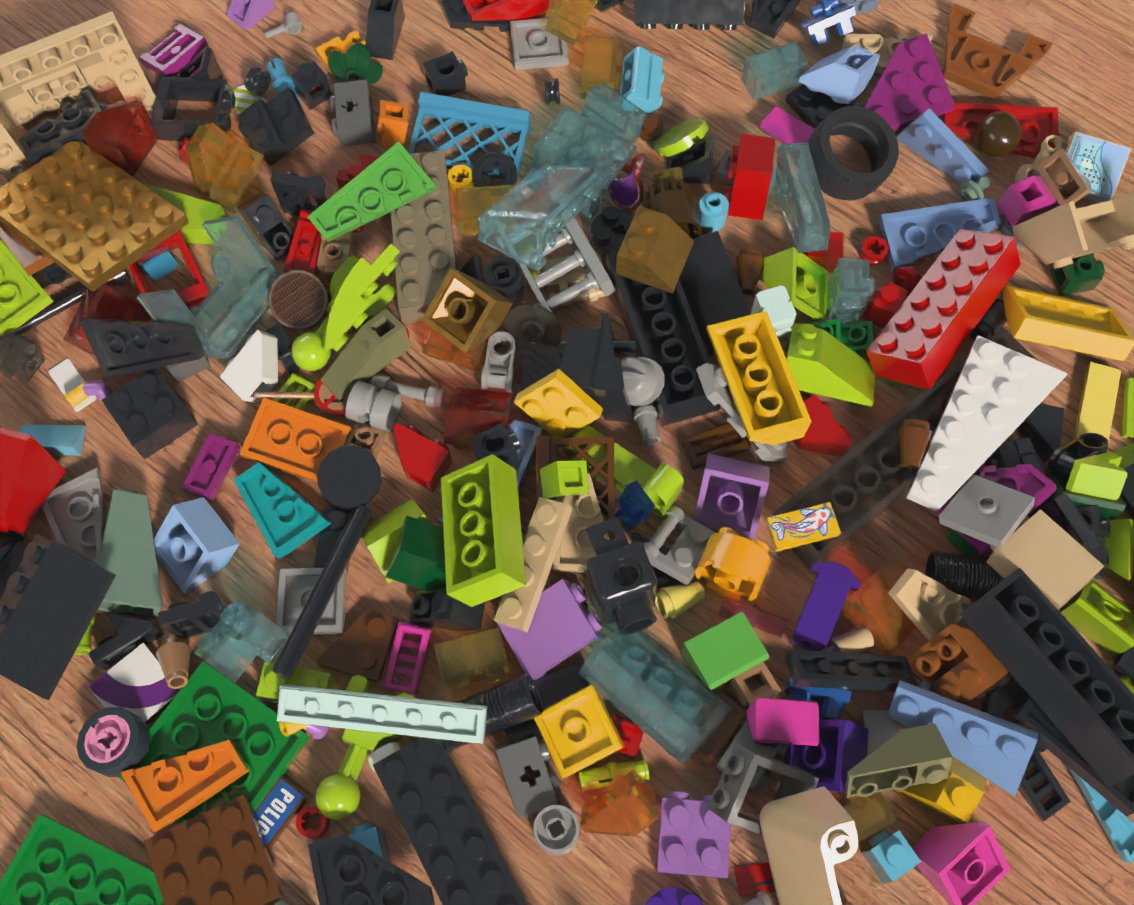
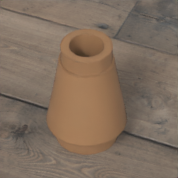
M178 637L162 641L156 652L157 659L167 681V686L172 689L182 688L188 683L191 648L184 639Z

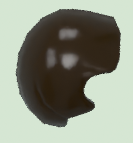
M994 111L987 115L976 127L974 132L975 144L981 152L990 157H1005L1019 144L1022 139L1023 127L1017 117L1009 112Z

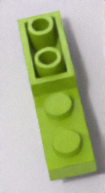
M392 244L384 250L372 265L361 257L344 280L326 321L322 348L325 354H328L332 348L338 352L349 339L345 335L352 326L358 329L368 318L369 315L365 311L370 304L362 296L368 299L378 288L379 284L375 281L382 273L388 276L399 264L395 259L400 251Z

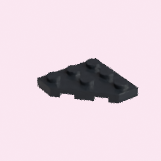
M345 834L308 844L319 905H435L431 886Z

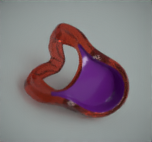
M644 153L633 157L630 165L620 161H612L606 163L603 167L602 176L614 204L622 209L634 210L642 204L644 186L640 174L646 162ZM618 169L629 175L623 178H613V171Z

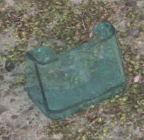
M538 165L536 168H531L526 177L488 211L484 210L481 213L477 222L479 226L478 240L539 271L546 264V259L543 258L544 250L547 246L553 248L556 245L557 233L579 212H582L583 215L591 219L599 212L606 176L605 171L596 166Z

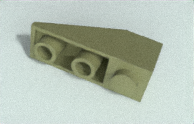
M384 309L361 326L321 378V382L340 401L351 392L355 383L367 381L411 348L405 326L391 312Z
M936 724L900 730L849 770L845 786L846 798L856 796L867 797L877 792L893 789L903 790L913 785L935 784L948 779L953 756Z

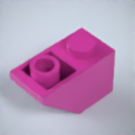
M1033 175L1010 185L997 206L1013 227L1057 208L1060 204L1045 180Z

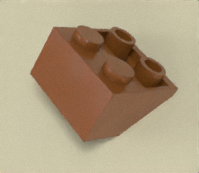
M950 624L908 657L938 695L964 705L1009 672L974 631L954 624Z

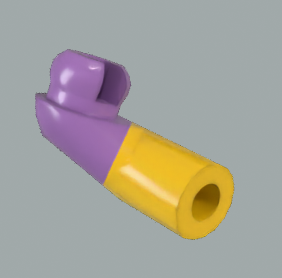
M92 380L82 382L65 394L64 397L74 408L89 396L95 395L102 402V399L113 393V391L108 387L109 383L106 381Z
M279 722V728L286 737L301 729H305L309 734H313L312 738L321 739L329 730L328 726Z

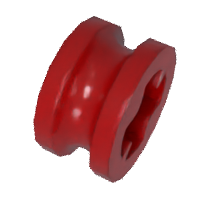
M869 236L864 240L859 255L861 260L871 266L883 263L889 250L888 243L880 236ZM870 247H875V251L879 253L877 255L873 254V251L869 250Z
M306 806L297 815L296 828L306 838H320L329 829L330 819L321 814L317 806ZM309 814L315 817L321 816V820L317 821L321 824L318 830L312 828L306 830L305 824H308L305 819Z

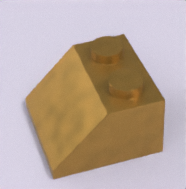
M638 206L617 254L616 274L673 293L694 241L668 215Z

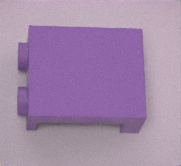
M561 579L542 592L528 633L498 624L524 672L530 675L533 680L549 675L548 670L591 642H599L604 638L600 632L603 625L594 611L589 612L583 603L586 600V596L577 583L572 584L567 580Z

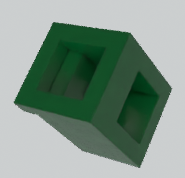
M1092 253L1073 258V264L1057 269L1052 267L1050 271L1059 296L1094 290L1104 276L1103 262L1101 260L1096 261Z

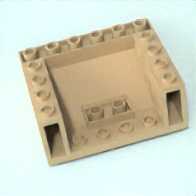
M113 11L0 55V171L6 179L17 176L33 167L18 140L20 135L16 127L56 112L67 102L74 104L82 98L80 92L87 87L94 96L118 86L138 125L151 121L156 95Z

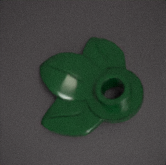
M362 43L351 45L346 54L331 50L328 56L330 72L339 78V83L351 82L349 78H356L358 81L367 80L368 85L377 83L382 76L383 65L370 62L369 50Z

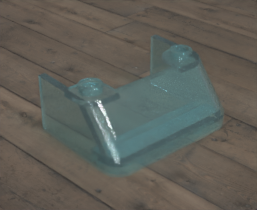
M239 216L209 220L202 224L219 248L211 259V269L219 283L193 314L174 289L141 293L137 297L156 323L193 325L206 356L215 360L230 358L270 309L268 293L273 282L279 277V274Z

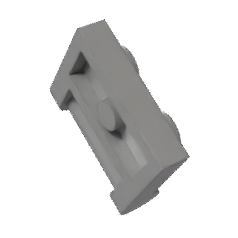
M671 506L664 515L665 520L651 540L644 543L643 546L652 566L688 586L695 575V570L710 536L716 532L685 516V513L679 507ZM674 528L683 531L667 555L660 553L659 549Z

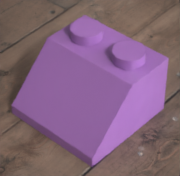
M708 453L693 520L709 529L719 531L720 528L727 527L736 531L739 536L755 539L769 485L770 467Z

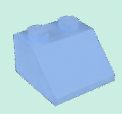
M204 497L173 505L154 538L156 557L184 594L190 593L226 566L240 544Z

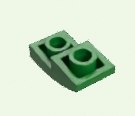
M840 319L810 322L816 328L824 329L857 354H867V349L874 341L873 321L842 324Z

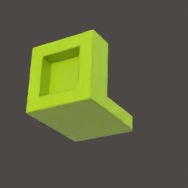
M586 460L556 461L540 469L543 498L551 500L559 496L585 495L590 493Z

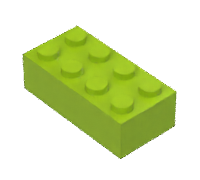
M492 454L441 477L447 595L473 607L526 586L516 469Z

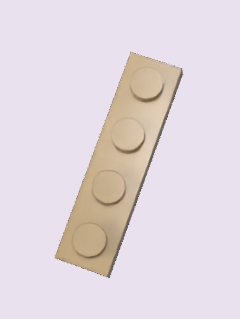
M539 497L522 542L526 586L502 596L494 621L498 624L528 633L573 509L570 505Z

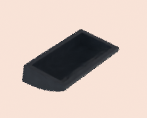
M718 231L692 239L694 244L679 278L708 355L715 353V350L707 332V326L751 315Z

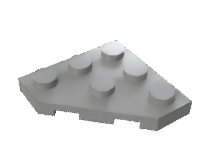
M705 363L698 367L696 370L706 397L714 406L720 404L728 412L727 421L742 438L747 436L721 366ZM754 442L758 446L755 448V453L763 461L780 463L789 458L786 451V442L776 445Z

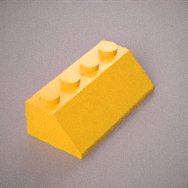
M767 311L707 326V332L749 441L776 445L804 437L811 424V419Z

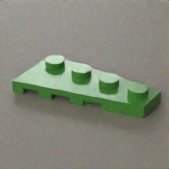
M398 141L312 212L308 219L323 237L330 242L438 188Z

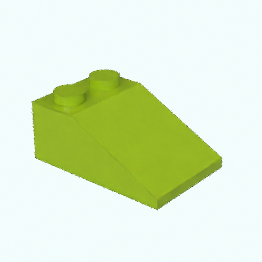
M794 323L784 355L798 389L872 407L875 388V374L872 365L824 329L816 328L811 324Z

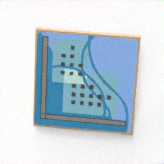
M1074 132L1067 153L1079 172L1091 182V191L1083 198L1100 203L1113 199L1132 148Z

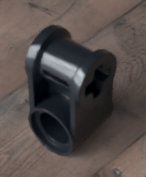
M1097 433L1081 434L1078 438L1064 446L1058 447L1049 459V471L1053 473L1060 472L1070 477L1075 460L1106 453L1108 439Z

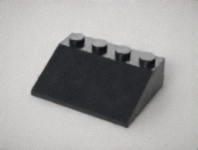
M36 534L34 540L25 548L24 558L16 572L9 577L7 588L0 599V675L41 698L49 700L116 574L73 548Z

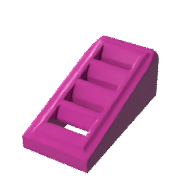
M398 622L383 688L411 695L417 694L433 633L432 628ZM410 634L422 637L421 643L404 640L405 635ZM402 647L419 650L418 656L401 653ZM398 661L416 664L415 669L397 666ZM397 673L411 676L412 682L395 680L394 675Z

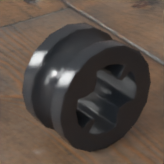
M258 67L251 68L245 78V88L249 91H254L259 96L263 95L270 85L271 76L269 72L261 71Z
M555 78L552 82L544 79L546 105H550L551 101L560 104L558 78Z

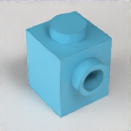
M886 829L882 830L868 840L871 846L862 852L882 884L894 882L921 863V860L899 830L889 834Z

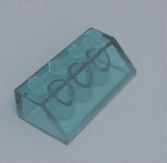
M618 630L594 646L578 673L590 685L595 684L597 690L613 703L619 711L628 716L644 733L652 737L669 755L676 758L681 764H684L700 749L732 710L727 703L641 631L629 635H621Z

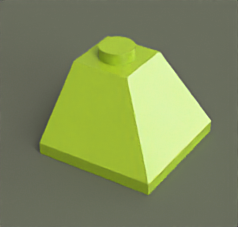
M794 247L764 258L763 284L771 289L784 286L790 297L789 302H792L794 307L816 321L828 320V271Z

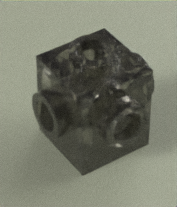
M6 331L0 338V373L8 378L14 376L28 383L45 362V359L35 349L37 344L24 334H20L18 337Z

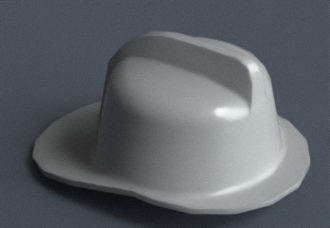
M620 357L625 390L630 405L646 406L655 401L664 387L665 375L662 367L655 360L645 357Z

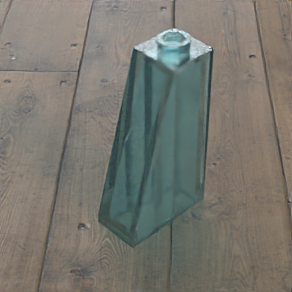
M807 142L778 145L775 198L797 252L828 250L830 220L809 145Z

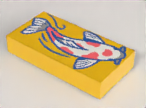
M830 502L768 517L765 521L775 552L837 537L841 533Z

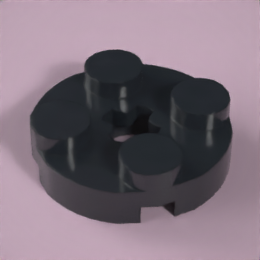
M609 206L604 208L602 213L595 217L591 224L589 237L591 243L593 241L597 246L596 251L601 256L606 258L608 253L619 251L634 218V213ZM619 232L624 235H621V237L619 238L615 236V233Z

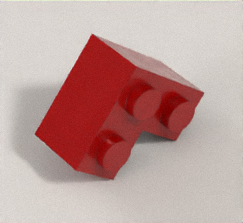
M741 134L739 145L733 144L728 180H733V185L727 186L725 197L729 202L728 216L763 220L773 172L776 138Z

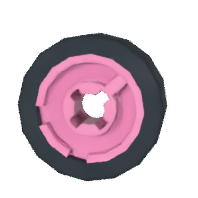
M107 707L94 713L84 723L79 732L76 747L79 759L86 768L107 777H121L120 772L136 769L143 762L149 751L151 737L148 726L141 717L121 707ZM114 737H117V739L113 740V742L110 744L111 740Z

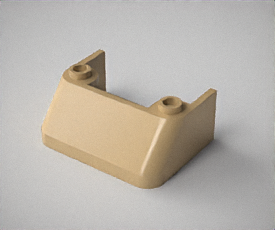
M1134 191L1110 201L1077 209L1074 201L1068 202L1013 226L1015 239L1045 265L1053 264L1054 269L1073 264V258L1121 246L1122 251L1134 248Z

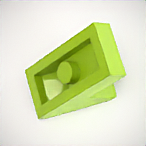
M1110 451L1075 460L1066 490L1108 500H1118L1127 477V472L1119 468L1123 456Z

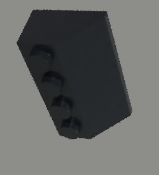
M634 0V23H640V28L655 29L656 24H667V29H683V24H694L693 29L709 30L710 25H721V30H737V25H744L745 0Z

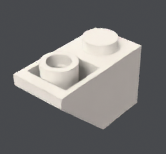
M257 330L249 336L245 346L236 357L227 363L225 371L220 375L222 380L243 401L260 404L263 398H255L254 393L270 392L278 382L277 338L272 334Z

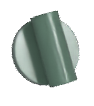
M981 177L976 183L970 179H965L960 184L962 199L965 202L984 199L983 191L989 187L990 179L988 177Z

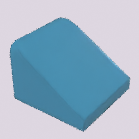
M169 251L138 263L155 282H159L178 267V263Z

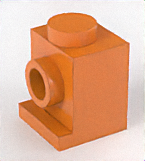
M380 100L376 133L381 134V146L391 148L399 141L404 147L408 126V104Z

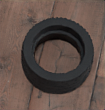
M844 106L826 116L811 134L804 151L805 168L812 182L824 193L839 200H858L875 191L889 177L895 168L899 156L898 140L890 124L882 116H879L878 113L865 107ZM844 135L860 143L869 154L872 165L871 172L859 173L849 170L841 164L832 152L829 141L830 136Z

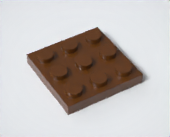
M245 794L144 840L164 905H265L284 896L249 798Z

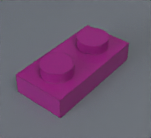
M209 433L181 487L183 491L214 502L240 449L238 443Z

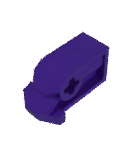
M837 562L813 564L810 573L817 575V579L806 600L789 641L790 643L808 651H821L827 646L849 589L857 592L861 585V582L848 567Z

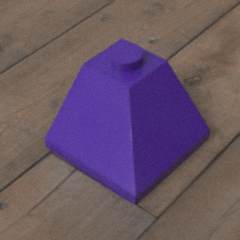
M819 720V744L817 746L790 744L785 752L784 761L798 766L819 778L816 788L825 786L830 792H844L847 772L867 757L869 729L848 720Z

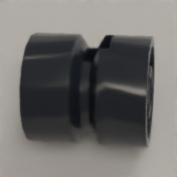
M510 257L492 259L484 269V282L513 302L510 308L512 310L518 307L524 298L522 268L515 259Z

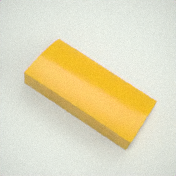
M1008 285L1003 289L1007 323L1013 337L1016 339L1125 361L1134 347L1133 335L1113 308Z

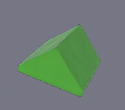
M743 611L684 642L681 651L683 660L710 690L769 659L768 652Z

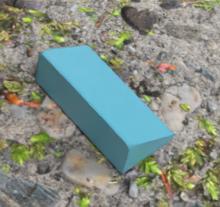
M23 425L19 432L31 435L50 455L81 456L86 427L83 425Z

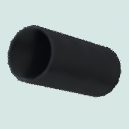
M932 551L926 563V576L946 586L950 591L958 595H965L966 597L981 598L1004 580L986 562L989 557Z
M526 673L518 678L516 677L493 688L491 687L486 691L483 690L475 695L454 702L487 706L485 737L513 727V725L516 726L526 722V720H532V718L543 714L542 700L537 686L531 676ZM440 739L447 751L471 743Z

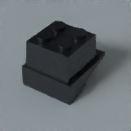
M602 313L600 328H568L566 340L562 339L560 344L561 367H557L556 370L560 369L603 408L601 415H603L604 420L633 422V407L629 403L625 390L619 352L637 353L638 342L636 340L615 339L608 314Z

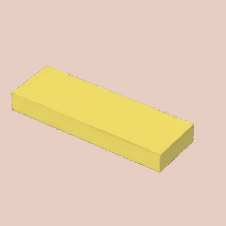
M1090 362L1087 365L1073 440L1084 433H1097L1106 437L1109 442L1121 370Z

